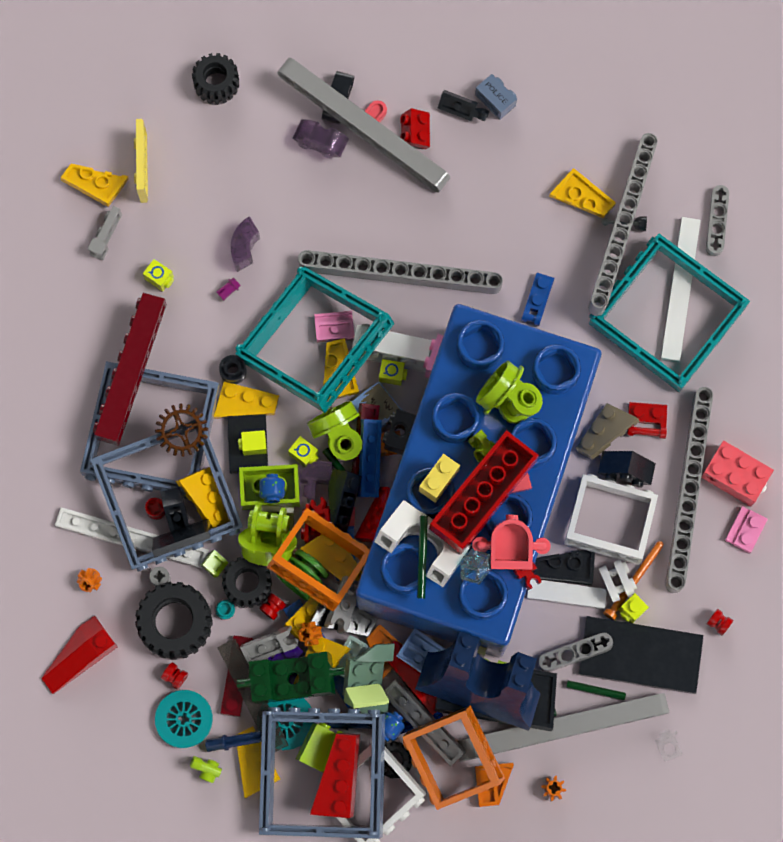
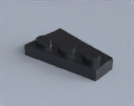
M574 550L571 553L539 557L535 562L537 569L534 570V574L538 575L541 580L592 585L595 553L587 550Z
M319 603L309 622L315 621V626L338 629L337 623L325 627L326 618L331 610ZM355 606L346 633L368 637L378 619Z

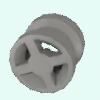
M155 567L150 572V581L154 586L159 584L163 586L165 582H170V574L164 567Z

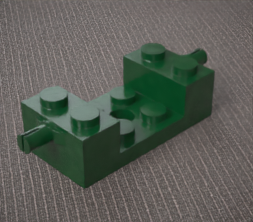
M329 652L308 654L307 657L275 661L269 659L249 661L248 679H237V687H249L251 689L252 702L256 704L336 694L334 676L345 675V671H342L345 669L344 666L333 668L332 654ZM293 673L299 676L296 684H290L289 676Z

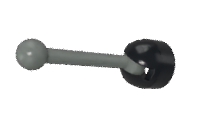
M639 216L633 221L632 225H634L636 230L646 231L647 216ZM607 218L602 220V224L605 226L615 222V220H608Z

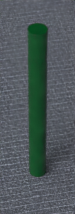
M420 516L418 599H425L428 516Z

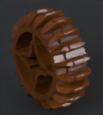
M182 403L179 404V410H176L175 406L172 405L173 412L171 413L168 409H165L164 411L167 416L159 415L163 422H156V425L161 426V429H155V433H161L162 435L156 438L157 441L164 440L160 444L161 448L167 444L169 446L166 449L167 453L174 449L173 456H176L177 452L181 451V457L185 456L184 451L188 450L189 455H192L191 448L198 452L199 448L196 445L199 443L201 446H204V442L200 441V439L208 438L207 435L202 434V431L209 430L208 427L202 428V425L207 423V420L200 421L203 413L196 416L195 413L198 409L195 407L192 412L189 411V404H187L186 410H183ZM179 414L189 415L196 422L184 424ZM174 416L175 428L165 433L167 422ZM178 421H180L183 427L186 426L188 428L185 431L186 440H184L183 435L174 433L179 429ZM198 428L197 438L190 444L188 433ZM178 436L182 439L184 446L173 445L169 442L168 438Z

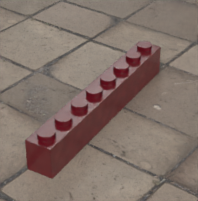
M143 292L141 298L137 299L135 307L137 311L135 316L132 315L129 324L131 326L130 332L125 334L123 342L125 346L123 351L120 350L117 359L119 362L118 367L114 368L111 379L113 381L111 386L107 387L105 397H107L106 402L101 405L99 422H96L93 428V433H95L94 435L99 441L116 446L120 445L167 306L165 298Z

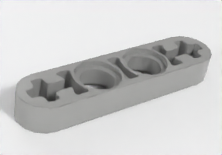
M723 185L716 186L711 194L706 251L711 256L720 255L725 244L729 190ZM718 191H721L723 195L721 203H717L719 199ZM721 208L724 214L716 216L713 210ZM712 226H720L722 232L719 234L714 233ZM715 239H718V240H717V247H720V248H718V249L715 251L714 248L712 247V245H713V243H714V240H715Z
M607 633L594 635L544 653L539 659V665L547 672L566 667L608 652L613 647V639ZM601 638L610 641L607 643V647H603V645L596 646L598 648L597 651H595L594 645L591 642L595 640V644L601 642ZM583 644L591 646V651L588 654L580 652V647ZM566 650L572 652V658L569 661H564L561 658L562 653ZM555 654L558 655V659L561 664H558L557 661L551 663V667L543 665L546 662L545 658L550 660L556 659Z

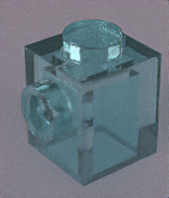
M471 549L461 560V579L480 585L490 571V554Z

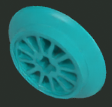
M179 690L167 695L160 702L155 713V726L158 734L167 744L177 748H189L199 744L207 737L212 727L213 714L209 703L203 696L190 690ZM186 702L191 703L187 711H185ZM183 703L182 711H180L177 704ZM193 705H195L198 709L190 713ZM175 706L178 711V714L170 710ZM198 712L201 714V717H192ZM169 713H171L172 715L176 716V718H167V717H168V714H169ZM184 714H187L189 722H185L184 725H182V722L179 720V717H183ZM193 720H201V723H200V725L198 726V725H196L195 723H193L192 721H193ZM176 721V723H174L170 727H168L167 722ZM179 725L176 732L172 733L171 729ZM190 725L197 727V731L193 732ZM183 727V736H178L180 729ZM186 727L191 732L189 736H186Z
M304 698L263 703L257 715L258 731H262L263 711H269V707L283 705L284 712H286V704L292 705L291 708H300V712H308V708L312 707ZM276 721V724H278L276 730L280 727L281 730L275 738V748L279 750H292L300 747L312 723L315 722H303L302 727L294 724V722H289V726L286 727L285 724L281 725L279 721ZM292 726L300 729V732L296 734ZM285 729L286 738H280L283 730ZM288 729L292 731L294 737L289 738Z

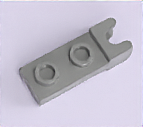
M113 206L111 211H107L104 218L105 223L97 231V239L93 238L88 247L91 256L104 260L109 250L107 244L122 216L119 208Z
M348 576L342 577L337 594L349 578ZM354 580L334 612L330 611L326 618L325 627L337 623L338 634L345 633L349 628L356 604L358 581Z
M288 625L278 629L276 632L242 644L240 649L248 665L249 661L263 660L296 648L298 639H288L286 637L289 636L292 626Z

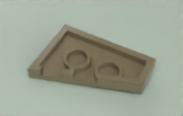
M607 403L575 449L578 453L593 460L602 451L611 446L612 441L619 436L622 437L628 428L632 425L635 426L640 421L637 417Z

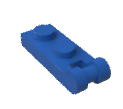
M536 273L521 321L533 322L536 326L540 325L554 277ZM530 310L538 312L537 316L529 314Z

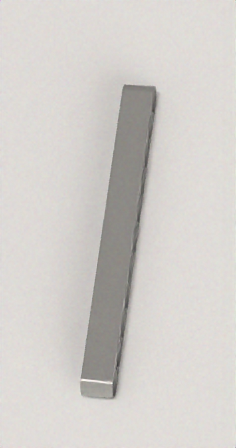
M288 58L278 70L277 74L281 79L433 191L439 193L450 179V175L294 59Z
M645 133L642 136L636 151L589 302V312L594 316H600L604 313L610 299L657 146V137L652 133ZM600 286L606 287L607 290L601 289ZM595 302L601 303L602 306H597Z
M311 250L302 251L298 257L299 267L305 266L317 274L486 294L499 293L503 283L502 276L496 272ZM306 258L312 260L309 264H304L302 261ZM323 261H329L330 265L322 266L321 263ZM347 263L349 267L343 269L339 265ZM365 265L368 268L365 271H361L358 267ZM383 267L386 269V272L379 273L377 269ZM401 269L404 270L405 273L403 275L396 274V271ZM416 272H422L424 275L422 277H416L414 274ZM440 274L442 278L437 280L433 278V275ZM458 276L461 280L455 282L452 280V277ZM476 278L480 282L473 284L470 280ZM494 280L498 282V285L491 286L489 282Z
M708 387L699 388L692 402L665 583L667 590L671 593L680 592L686 584L713 401V392ZM699 394L706 395L707 401L701 400ZM696 413H703L705 419H699L696 416ZM693 431H700L702 433V437H696L693 434ZM690 449H697L699 451V456H694L693 454H691ZM688 467H694L697 474H690ZM686 485L692 486L693 489H694V492H693V493H688V492L685 490V486H686ZM682 504H688L691 507V511H684ZM679 523H686L688 525V530H682L679 526ZM677 542H684L686 548L679 549L677 547ZM674 560H680L683 568H676ZM671 579H677L680 582V587H673Z
M665 693L554 718L552 731L530 728L528 731L515 727L485 734V737L493 754H498L648 719L670 712ZM470 738L457 741L466 750L459 758V762L479 758Z

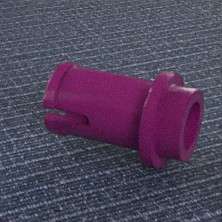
M234 277L232 279L229 278L228 282L216 293L224 301L235 290L238 291L241 285Z

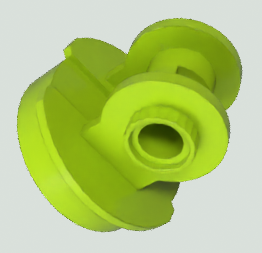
M507 360L486 381L476 398V402L484 408L483 413L485 415L493 407H496L506 421L517 424L540 411L543 402L540 391L534 385L523 383L520 380L524 372L523 366L517 368Z
M352 401L332 407L326 413L323 412L307 422L314 439L325 434L328 435V447L332 454L340 460L354 459L362 449L360 435L348 424V422L360 415ZM343 439H349L348 446L341 447V441Z
M256 504L254 511H250L248 528L243 530L238 536V543L242 548V556L247 561L257 565L268 566L290 533V516L287 515L286 508L282 507L279 514L262 511L261 504ZM296 536L281 556L287 561L290 560L292 552L297 546Z

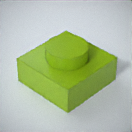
M212 550L201 563V566L216 578L229 562L217 551Z

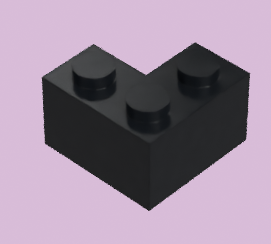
M602 451L598 473L605 476V479L614 481L621 479L631 482V485L634 487L642 488L643 485L652 484L656 463L634 451Z

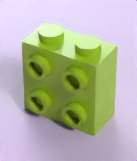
M319 722V725L312 723L295 759L324 773L337 733L343 732L337 730L334 733L329 730L331 726Z

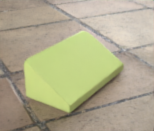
M380 684L345 688L344 702L354 709L389 703Z

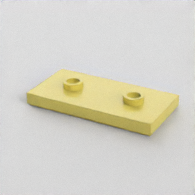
M136 119V138H134L136 173H134V183L136 184L140 202L147 203V131L144 120Z

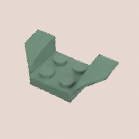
M394 643L376 644L361 656L346 658L343 696L345 688L372 684H380L382 686L384 662L393 661ZM388 704L357 709H360L361 713L367 714L368 710H380V714L388 712Z

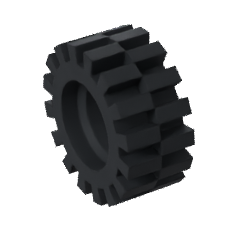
M393 741L386 743L385 747L390 753L397 752L402 756L403 761L401 765L409 772L412 766V757L409 750H406L401 742ZM384 759V776L392 779L400 778Z

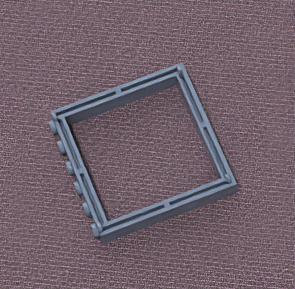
M108 361L105 364L80 469L82 476H85L84 478L90 481L98 479L90 459L97 457L100 441L96 439L95 433H93L95 423L99 422L101 416L99 415L100 407L106 402L107 397H105L107 387L112 384V372L114 368L118 367V363ZM145 369L141 382L207 394L202 420H207L204 426L208 427L207 433L210 437L220 384L218 382ZM199 443L196 445L199 451L196 452L194 450L189 475L203 468L205 453ZM105 467L112 485L117 482L122 483V486L127 488L138 486L144 491L153 492L154 489L159 490L160 493L161 491L180 487L182 497L188 499L185 495L186 492L181 486H178L175 480Z
M193 420V421H190V422L185 423V424L194 423V422H196V421ZM183 425L178 426L179 429L174 433L181 436L185 435V431L188 428L186 426L183 427ZM174 428L166 430L165 433L173 430ZM195 428L194 430H191V431H190V432L197 431V434H198V428ZM202 431V434L208 436L207 431ZM161 433L90 459L132 570L136 568L139 572L149 568L148 564L155 561L157 565L167 561L166 557L173 554L174 557L186 554L185 549L190 547L193 550L204 547L203 542L210 540L212 544L222 540V535L229 533V536L240 533V528H243L209 436L207 439L201 438L200 441L204 442V446H202L231 522L211 529L210 539L158 557H154L152 552L138 557L104 465L163 443V439L160 441L156 439L158 436H162ZM178 436L168 438V440L175 439Z
M269 707V711H263L259 835L382 838L385 714H380V710H368V714L360 713V709H348V713H340V709H328V713L320 712V708H308V712H300V708H288V712H282L281 707ZM276 721L372 724L370 827L273 824Z

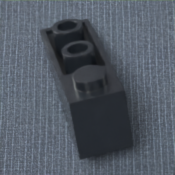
M333 469L328 485L330 522L341 531L347 533L362 476L348 471Z

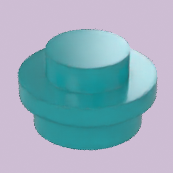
M222 600L216 605V614L221 619H230L235 614V606L229 600Z

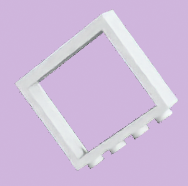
M583 474L564 544L640 565L643 560L658 495L650 490L642 491L635 489L632 485H620L614 480H602L592 474ZM586 486L649 503L638 550L574 533Z
M372 744L359 755L358 769L372 757ZM385 747V761L415 794L410 801L383 824V834L385 833L387 836L396 828L393 824L398 820L404 821L410 815L408 811L413 806L418 808L425 801L423 797L427 793ZM336 817L343 826H354L348 818ZM355 838L357 842H381L379 839L368 838L366 840L365 838Z

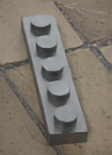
M398 679L394 680L385 689L384 692L389 702L414 728L436 720ZM444 727L422 735L450 766L466 752Z

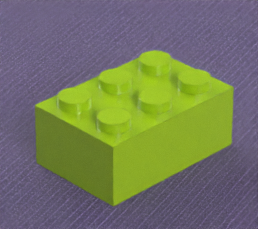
M298 464L239 468L242 510H254L256 504H261V506L300 507ZM267 474H278V477L285 481V496L279 503H265L264 499L259 496L260 480L265 478Z

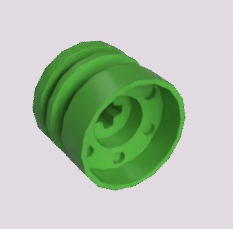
M298 549L295 555L299 560L294 557L290 558L294 566L321 584L323 582L318 576L323 579H327L329 576L322 564L310 554H306ZM276 575L289 589L305 601L311 598L279 575Z

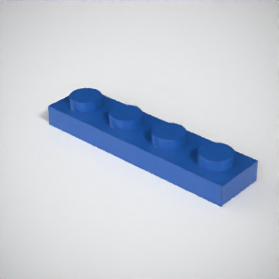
M361 419L360 437L362 439V449L359 457V476H362L358 489V497H379L382 420Z

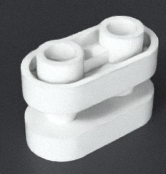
M621 560L613 562L615 568L609 571L606 565L599 568L613 603L620 600L618 594L626 592L627 596L635 594L634 590L637 589L633 578L629 579L627 573L630 571L626 561L623 563ZM619 575L622 584L615 587L611 578Z

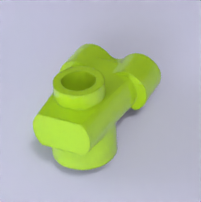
M482 429L468 440L469 444L476 449L474 457L478 462H481L495 445L494 442L487 439V435Z
M193 756L190 763V768L201 771L199 778L214 783L216 777L219 778L222 768L218 767L220 763L208 759L206 762L201 758Z

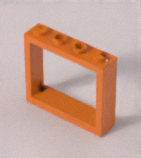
M306 508L267 568L334 612L366 563L370 549L353 539L348 533L335 527L333 523L320 517L315 511ZM303 523H306L360 559L338 594L281 557Z
M470 705L410 730L402 737L403 745L406 750H409L412 757V764L418 769L420 781L427 788L429 800L432 805H435L437 810L498 786L505 779ZM461 719L490 780L444 799L415 738Z

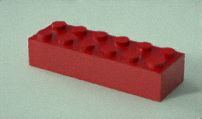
M506 430L432 520L429 530L462 554L534 466L539 455Z

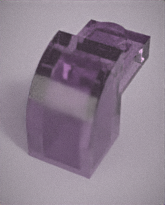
M313 462L302 471L300 482L301 484H308L304 485L303 497H307V503H310L311 500L315 501L316 484L329 485L332 474V462Z

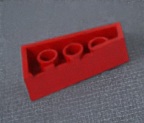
M336 734L310 815L351 818L354 816L360 734Z

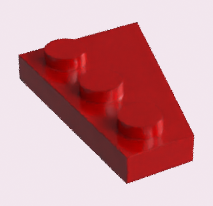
M379 488V497L374 498L354 538L363 542H373L391 488Z

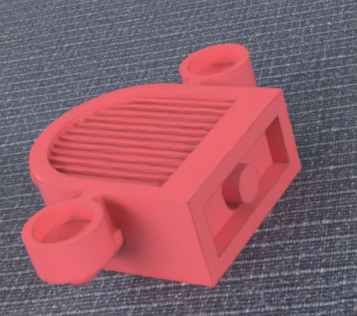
M507 514L506 519L500 521L494 527L491 533V541H488L485 537L478 536L473 540L472 547L477 553L491 550V569L532 570L533 550H536L539 554H546L549 552L551 544L544 537H540L533 542L530 529L524 522L518 520V515Z

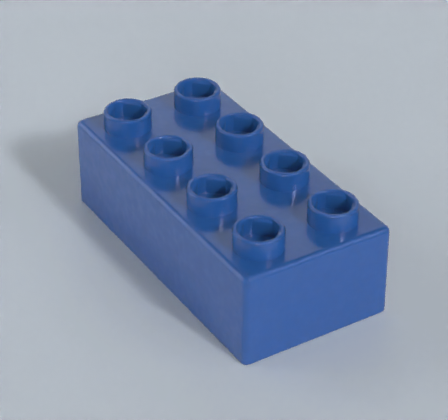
M456 304L453 307L356 590V604L359 609L372 616L413 630L415 628L422 633L452 643L455 642L461 631L478 637L479 646L487 648L486 654L498 658L503 656L511 640L527 590L524 577L518 579L512 569H491V550L477 553L471 546L467 555L444 587L426 577L425 599H418L419 536L409 535L404 537L392 553L374 541L381 528L403 500L432 519L437 516L480 463L474 457L476 449L469 444L468 440L481 429L487 435V439L495 444L507 430L537 453L539 457L528 472L532 489L511 493L476 537L482 536L491 541V533L494 527L500 521L506 519L507 514L518 515V520L524 522L530 529L533 542L540 537H544L602 356L600 349L462 304ZM507 360L517 368L519 366L524 367L520 380L523 383L534 385L540 391L543 401L538 413L529 416L517 424L506 421L496 407H493L485 415L483 413L484 408L476 402V398L486 381ZM445 454L458 463L460 468L435 503L419 492V486L440 457ZM428 539L426 575L438 557L435 546ZM533 550V562H534V564H535V562H536L537 555H538V553L536 552V550Z

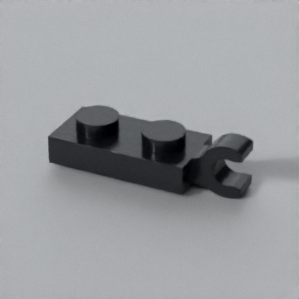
M447 90L442 92L437 107L440 110L472 121L474 117L485 121L489 114V110L477 108L478 102Z

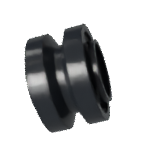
M226 356L219 364V372L223 381L239 384L245 379L247 374L246 365L239 356ZM230 367L238 368L235 373H229L228 369Z

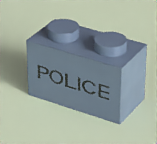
M491 74L476 87L475 96L500 120L516 107V94L512 90H508L499 77Z

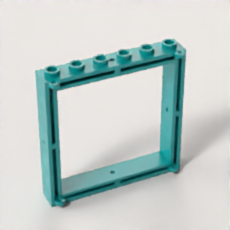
M658 234L656 237L652 236L646 244L648 248L645 252H639L635 258L637 262L633 267L631 265L627 267L623 273L625 277L621 281L618 279L615 282L604 313L600 316L589 315V318H591L589 325L680 393L746 309L750 300L668 239ZM658 251L734 306L680 376L605 320Z
M304 266L298 268L294 280L285 288L279 299L273 303L271 309L262 317L255 329L250 332L244 343L236 346L235 354L242 358L245 365L326 413L395 323L388 313ZM311 286L373 321L319 392L313 391L257 357V354Z

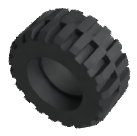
M165 582L163 586L159 584L155 586L152 592L149 590L145 594V599H141L139 602L140 607L139 610H136L135 615L137 617L135 625L138 635L152 653L162 658H170L171 660H177V658L181 657L183 659L187 658L188 655L197 653L198 649L206 644L207 637H210L211 626H213L210 607L203 595L189 584L184 585L183 582H177L176 584ZM171 603L185 605L191 611L193 618L190 630L184 636L177 639L164 637L156 627L158 612L164 606Z

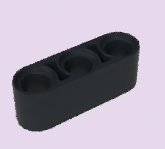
M336 71L331 87L349 99L355 76ZM323 110L322 120L336 124L341 123Z

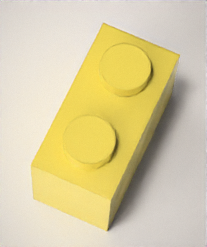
M443 454L419 486V492L436 503L458 473L460 465Z

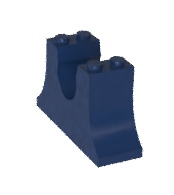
M461 631L449 648L427 653L415 690L462 707L470 705L473 711L529 731L540 697V692L537 691L531 682L537 658L517 652L511 656V660L508 663L490 662L477 653L480 645L479 638Z

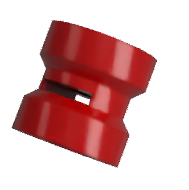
M153 497L146 502L145 510L151 519L160 520L165 516L161 499Z
M271 593L268 596L267 603H263L259 609L270 619L275 620L278 612L283 610L286 604Z
M717 609L706 624L711 628L717 629V633L723 636L734 620L730 617H725L723 612Z
M172 662L163 672L161 679L166 682L169 681L178 690L189 674L184 670L178 669V666Z

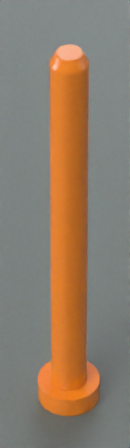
M658 541L632 576L635 584L639 582L664 546L663 542ZM626 592L620 593V600L614 602L610 609H605L603 613L611 620L617 618V611L628 597Z

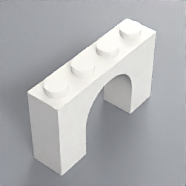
M403 500L381 528L374 542L392 553L404 537L409 535L419 536L420 516L427 515ZM428 516L427 539L435 546L438 557L431 565L426 577L444 587L472 545L469 544L465 551L460 554L429 530L433 519Z

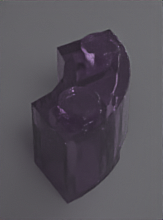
M301 119L293 136V139L298 142L301 148L316 150L329 159L340 158L349 140L346 135L332 127L325 129L319 122Z
M250 216L238 225L231 239V255L237 272L253 264L251 250L254 244L260 240L259 231Z

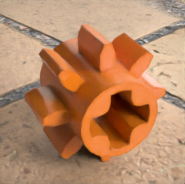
M87 568L86 571L81 570L78 574L79 578L76 582L79 583L81 590L89 593L93 589L98 590L102 577H100L97 570Z
M315 621L302 623V628L297 631L299 641L305 642V646L318 645V640L323 637L321 627L315 626Z
M554 776L553 781L546 778L545 780L548 784L541 786L546 791L543 797L551 796L550 801H553L555 796L558 799H562L560 793L566 792V789L562 788L564 780L558 782L557 776ZM553 783L555 784L556 788H559V791H556L554 794H552V790L549 789V787L552 786Z

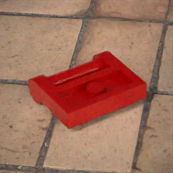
M629 402L628 413L637 417L640 421L639 423L660 425V429L634 427L632 425L627 429V436L635 434L659 436L661 439H666L668 405Z

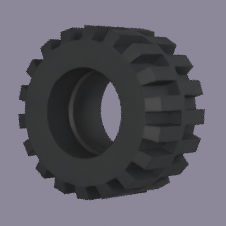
M210 53L208 54L209 57L204 55L201 57L202 61L198 60L196 66L193 67L192 79L196 94L203 101L207 99L209 104L215 102V105H217L220 101L226 103L228 98L231 100L233 94L236 95L238 92L239 75L236 64L234 65L232 59L228 60L226 55H223V57H221L220 53H216V56ZM214 73L226 76L225 80L220 84L213 85L206 82L207 77Z
M238 557L236 561L232 560L229 567L226 566L224 569L222 587L227 598L234 605H240L241 608H254V605H261V602L265 601L268 594L271 593L272 579L266 566L257 565L247 561L245 558L241 559V557ZM244 572H252L259 579L256 589L247 593L239 591L236 587L238 576Z

